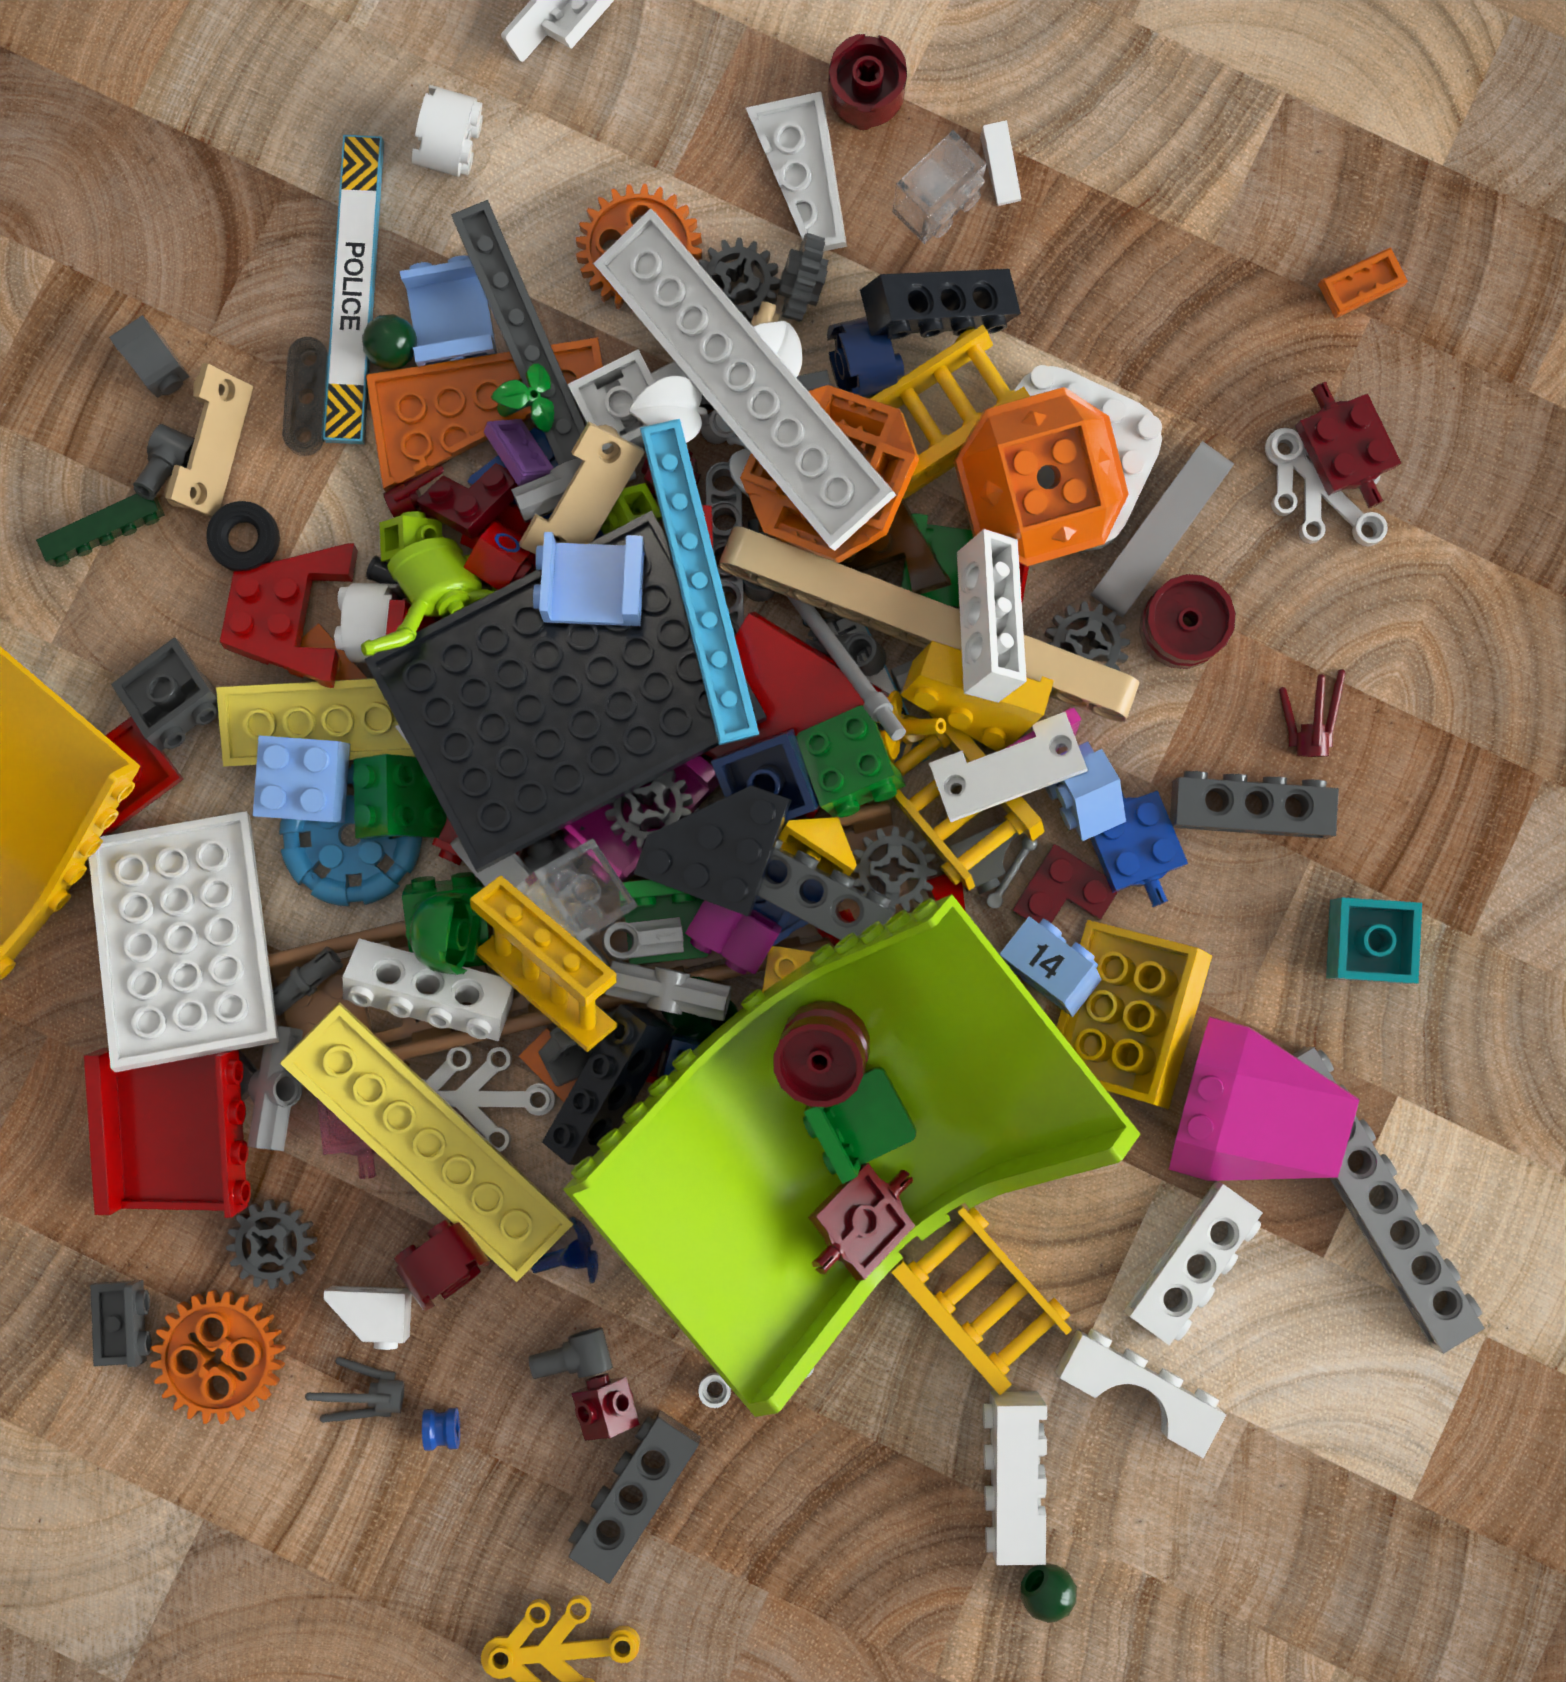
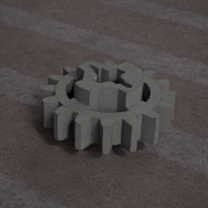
M807 233L804 235L799 251L790 249L781 275L778 295L785 297L782 317L800 322L806 313L807 305H817L828 272L827 265L829 260L822 258L825 238Z
M737 238L735 247H730L726 240H722V251L717 252L710 247L708 249L710 262L700 260L699 264L751 323L754 313L759 311L761 302L764 301L772 304L777 302V295L771 290L780 288V279L773 277L778 273L777 263L768 264L770 260V252L768 250L763 251L761 254L757 253L758 247L755 241L746 248L743 247L742 238ZM754 266L762 273L764 283H761L760 278L754 276ZM744 273V283L739 282L732 291L731 281L736 282ZM746 301H751V302H749V303H747V304H744V305H738V304L744 303V302H746Z
M1082 602L1079 612H1076L1069 605L1064 610L1065 619L1057 614L1054 616L1052 622L1057 629L1047 628L1044 633L1047 638L1052 639V642L1048 644L1063 648L1092 661H1106L1105 666L1121 671L1115 663H1125L1129 656L1121 652V649L1128 647L1130 640L1120 638V634L1127 627L1125 624L1115 626L1113 623L1117 615L1115 611L1106 617L1102 614L1103 604L1099 603L1094 611H1089L1087 602ZM1086 621L1084 627L1077 631L1066 629L1074 622ZM1101 627L1108 633L1111 643L1105 640ZM1084 637L1089 638L1090 646L1095 648L1091 649L1088 654L1083 653L1082 645L1077 643L1081 642Z
M671 770L665 775L649 782L652 783L650 786L637 788L608 804L614 808L607 810L605 816L608 821H616L610 827L614 835L624 832L622 837L624 845L629 846L636 840L637 847L642 852L647 835L655 832H647L648 829L663 828L692 814L691 810L684 808L693 803L691 794H682L688 787L684 779L675 782V770ZM670 793L674 795L676 801L674 813L666 806L667 801L670 799ZM624 802L632 808V812L628 817V823L623 816ZM655 802L658 811L648 809L645 813L643 812L640 803L651 806Z
M893 827L891 836H885L881 828L877 829L876 841L873 842L866 836L863 838L862 841L867 848L865 852L857 849L853 852V855L860 860V863L857 864L853 871L854 873H859V878L855 880L853 887L862 886L865 890L864 893L867 894L869 889H873L867 877L877 878L884 886V895L891 899L889 906L895 909L896 905H901L903 910L909 912L910 900L913 899L916 903L921 904L924 900L920 891L931 892L934 888L926 880L927 877L937 875V870L927 866V863L931 862L935 855L923 854L922 850L927 842L925 840L917 844L912 842L914 837V831L912 830L905 837H900L898 827ZM887 845L886 855L880 861L868 862L870 855L877 848ZM902 846L908 848L915 855L919 864L910 863L902 855ZM890 860L897 861L898 868L911 872L898 875L896 881L893 882L889 881V874L874 869L887 867ZM906 880H918L911 892L899 897L900 886Z
M273 1199L264 1202L263 1210L257 1203L249 1206L251 1216L245 1213L236 1216L241 1227H233L228 1230V1234L235 1237L236 1240L234 1243L227 1245L226 1250L236 1252L237 1255L230 1262L231 1267L242 1265L244 1269L239 1276L241 1279L250 1275L255 1276L253 1280L254 1287L261 1286L265 1279H267L270 1289H275L279 1286L280 1278L288 1285L295 1281L292 1271L299 1275L304 1274L308 1269L302 1261L312 1260L315 1257V1254L307 1250L308 1245L317 1242V1237L307 1236L306 1232L314 1224L312 1221L302 1224L299 1219L302 1217L304 1210L300 1208L293 1213L289 1212V1201L282 1202L278 1209ZM265 1217L281 1219L275 1226H269L259 1220ZM293 1232L297 1239V1250L292 1246ZM275 1236L277 1238L274 1245L276 1249L269 1252L266 1248L269 1244L267 1238ZM247 1238L251 1241L250 1255L247 1250ZM267 1262H275L278 1266L282 1265L284 1268L280 1270H267L262 1267Z

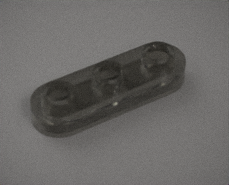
M302 337L294 341L288 350L282 436L290 450L301 456L315 454L324 443L323 432L329 353L324 345L313 337ZM315 355L317 359L313 365L307 366L304 364L306 357ZM305 394H314V399L311 403H302V397ZM305 431L311 432L309 441L304 443L299 441L301 433Z

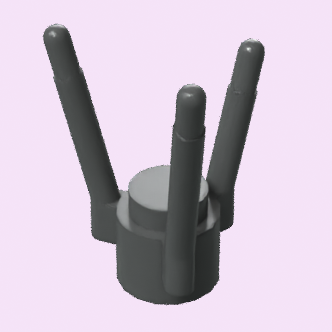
M337 1357L335 1360L337 1365L378 1379L379 1382H371L369 1394L309 1392L305 1395V1399L308 1401L368 1403V1407H373L324 1414L320 1416V1421L323 1423L375 1416L391 1417L392 1413L401 1414L405 1383L404 1381L395 1380L396 1372L381 1371L355 1361Z

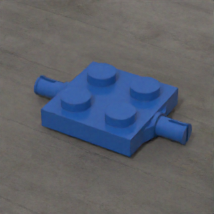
M1158 790L1138 798H1125L1122 792L1126 822L1093 836L1090 840L1112 893L1130 886H1144L1152 907H1156L1168 902L1159 879L1170 871L1184 867L1188 864V861Z

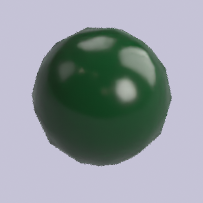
M379 315L370 321L362 335L363 351L371 363L385 370L400 369L411 361L414 355L413 347L417 346L416 333L407 320L397 315Z
M1051 1563L1036 1565L1028 1570L1022 1579L1020 1587L1021 1600L1033 1618L1047 1623L1057 1622L1069 1616L1075 1606L1077 1586L1069 1572L1063 1567Z

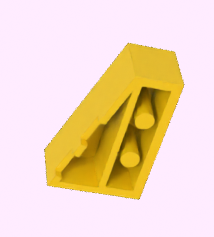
M931 641L912 661L900 696L936 717L943 718L952 727L959 729L997 752L1016 742L1044 716L1054 680L1043 676L1040 682L1026 678L1027 682L999 703L964 694L962 650Z

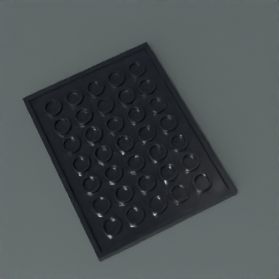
M652 511L588 543L626 545V535L643 536L645 559L641 626L543 622L539 609L533 608L534 585H541L542 570H536L418 631L415 640L409 644L377 652L373 656L364 659L477 873L719 746L668 540ZM746 680L758 725L766 721L767 716Z

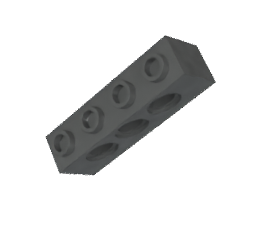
M1184 771V777H1178L1172 781L1170 821L1173 828L1328 839L1336 836L1339 788L1326 787L1327 781L1315 779L1302 780L1301 786L1287 785V778L1263 777V783L1247 782V775L1223 774V780L1208 779L1207 772ZM1209 791L1218 793L1223 800V806L1219 812L1210 810L1205 803V797ZM1248 794L1258 796L1262 802V810L1258 815L1250 813L1245 806V799ZM1288 797L1296 798L1301 804V813L1297 818L1290 816L1285 809V802Z
M778 838L770 863L773 860L782 861L787 867V877L782 883L775 882L769 877L767 868L758 896L839 940L853 932L856 936H859L873 923L879 921L883 925L893 917L896 909L889 906L890 898L873 889H869L867 894L853 887L855 880L850 876L835 869L830 875L817 868L819 860L809 854L797 850L796 854L793 855L782 849L783 841ZM808 879H815L823 886V897L818 902L808 900L803 893V886ZM843 899H852L859 905L860 914L856 920L848 921L841 917L839 904Z
M661 1410L655 1419L649 1416L645 1419L635 1435L640 1440V1443L632 1454L628 1451L623 1453L613 1469V1472L618 1477L609 1489L605 1485L602 1486L590 1505L596 1510L588 1523L581 1519L568 1539L573 1544L568 1557L608 1584L613 1580L700 1443L701 1437ZM651 1450L659 1451L665 1458V1464L659 1468H651L645 1464L643 1455ZM628 1485L637 1486L641 1490L643 1498L635 1503L628 1502L622 1497L621 1489ZM605 1520H612L619 1525L621 1532L615 1537H607L601 1533L599 1524Z

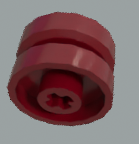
M1185 574L1170 579L1150 597L1140 615L1139 632L1145 649L1156 661L1170 668L1190 669L1204 664L1227 645L1235 630L1236 612L1230 595L1219 583L1204 575ZM1185 617L1189 618L1192 622L1189 626H1186L1183 622Z
M816 1001L801 1006L788 1018L773 1055L774 1074L780 1087L794 1100L811 1107H830L846 1101L857 1091L870 1054V1035L863 1020L850 1008L836 1002Z

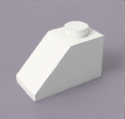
M331 1286L324 1291V1300L362 1342H374L373 1348L383 1350L397 1349L398 1343H404L410 1337L412 1294L409 1289Z

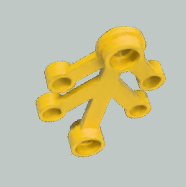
M576 1595L569 1600L566 1612L539 1645L522 1646L535 1628L544 1626L551 1615V1607L548 1602L543 1599H535L530 1602L525 1616L508 1637L497 1636L486 1643L481 1653V1664L485 1672L496 1679L511 1677L516 1682H542L524 1665L540 1663L561 1682H595L591 1678H584L565 1660L610 1656L615 1662L628 1663L638 1654L640 1638L632 1627L619 1626L612 1630L608 1638L563 1642L577 1624L585 1622L590 1616L591 1603L589 1599L583 1595ZM575 1603H581L585 1606L586 1613L577 1616L572 1612L571 1606ZM541 1607L545 1611L546 1616L540 1620L535 1619L531 1615V1609ZM619 1641H626L630 1645V1650L626 1653H620L616 1650L615 1644ZM502 1652L507 1655L508 1662L500 1665L495 1662L494 1655Z

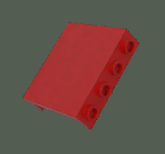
M757 612L748 613L735 635V640L745 678L765 712L767 720L757 725L759 736L719 745L700 756L703 758L704 755H707L714 760L722 754L792 728L797 737L798 733L860 705H864V701L832 658ZM871 683L877 692L884 693L886 697L889 696V693ZM820 806L816 810L796 818L804 819L807 817L813 819L818 814Z
M101 1048L84 1055L94 1215H111L120 1209L224 1211V1217L231 1218L248 1207L251 1187L250 1183L246 1180L245 1163L248 1159V1147L243 1134L246 1106L241 1100L240 1085L244 1069L242 1062L239 1060L238 1050L114 1072L110 1067L109 1048Z

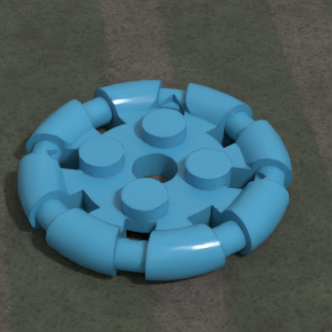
M352 764L351 768L348 769L347 784H353L354 787V764ZM354 795L346 796L345 823L281 818L279 834L283 835L284 849H281L282 858L292 878L298 885L303 883L312 891L311 895L313 897L337 906L349 907L350 903L363 901L364 905H367L393 893L400 887L398 882L407 872L411 874L422 846L421 837L404 836L399 838L389 836L361 839L355 846H346L342 841L341 834L346 826L355 824ZM300 833H310L312 847H300ZM387 854L393 859L394 864L385 873L377 865ZM320 863L331 869L323 879L314 872ZM362 874L361 886L350 887L349 875Z

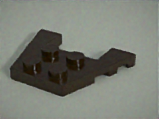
M903 498L887 535L839 563L862 572L906 558L912 592L921 595L951 585L948 574L939 564L934 550L922 535L917 526V521ZM815 607L826 623L842 619L840 616ZM802 619L803 625L810 629L804 619Z

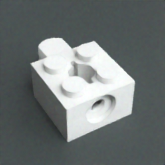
M639 349L567 385L586 425L589 421L597 426H612L617 430L621 438L643 448L644 444L640 428L646 426L630 414L629 409L640 393L654 382L669 376H682L688 378V376L675 361L650 373ZM604 444L602 450L610 448L612 444Z

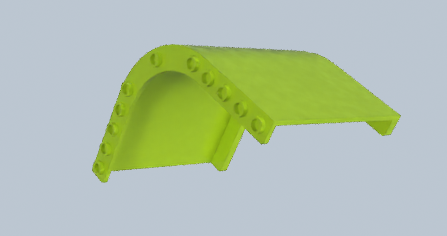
M951 894L938 901L929 898L919 904L911 913L902 910L891 917L886 924L882 925L877 921L867 927L859 936H856L854 932L841 939L835 947L828 943L819 948L810 957V961L785 976L766 991L762 992L761 989H757L749 994L741 1002L743 1008L721 1025L695 1050L687 1049L672 1062V1066L675 1069L668 1076H661L648 1088L647 1091L650 1093V1096L644 1102L636 1103L625 1112L622 1118L626 1122L619 1129L615 1128L609 1131L599 1140L597 1146L600 1150L593 1157H586L573 1168L571 1174L574 1178L563 1190L755 1417L776 1414L782 1410L874 1288L903 1259L899 1251L913 1238L918 1236L921 1241L926 1239L950 1221V1216L948 1215L950 1211L964 1203L970 1209L986 1200L1008 1192L1119 1163L1138 1139L1140 1133ZM816 1001L836 1002L850 1008L863 1020L870 1035V1054L864 1072L875 1067H882L886 1071L917 1130L913 1141L867 1162L879 1178L886 1183H889L900 1170L907 1171L910 1174L908 1177L913 1178V1183L899 1195L904 1211L915 1224V1227L865 1280L856 1281L845 1265L839 1260L834 1263L825 1275L815 1270L817 1267L812 1266V1261L827 1248V1245L808 1217L841 1184L837 1173L832 1175L827 1169L822 1157V1153L825 1151L818 1138H811L805 1128L803 1117L805 1116L804 1110L807 1105L790 1097L780 1087L774 1074L773 1055L788 1018L801 1006Z

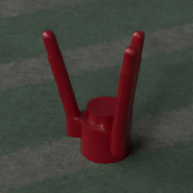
M446 462L383 493L385 502L394 518L401 516L405 512H422L416 502L422 496L419 488L443 474L444 468L442 465Z
M1340 669L1337 673L1326 725L1322 724L1325 696V676L1323 674H1319L1317 677L1313 724H1301V732L1297 731L1287 689L1285 687L1279 689L1289 733L1288 747H1297L1296 756H1329V747H1333V731L1346 674L1344 669Z

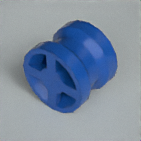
M457 1407L448 1408L446 1412L437 1413L434 1409H425L423 1411L422 1442L425 1451H433L437 1446H446L449 1450L459 1448L460 1416Z

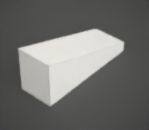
M1007 120L983 125L980 139L996 204L1001 206L1021 201Z

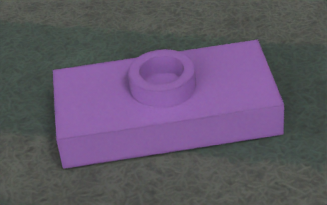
M522 419L487 422L484 434L518 486L550 474L553 466Z

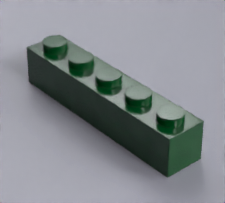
M136 493L36 539L45 561L52 566L60 567L70 562L69 559L90 554L92 549L99 545L107 546L113 543L115 538L121 535L128 536L135 533L137 528L143 525L149 526L157 523L160 520L159 518L165 516L157 497L153 500H147Z

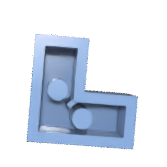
M1088 741L1079 745L1088 771L1045 787L1051 800L1058 798L1062 805L1059 809L1068 830L1075 828L1082 841L1126 822L1120 778L1104 751L1100 749L1094 752Z

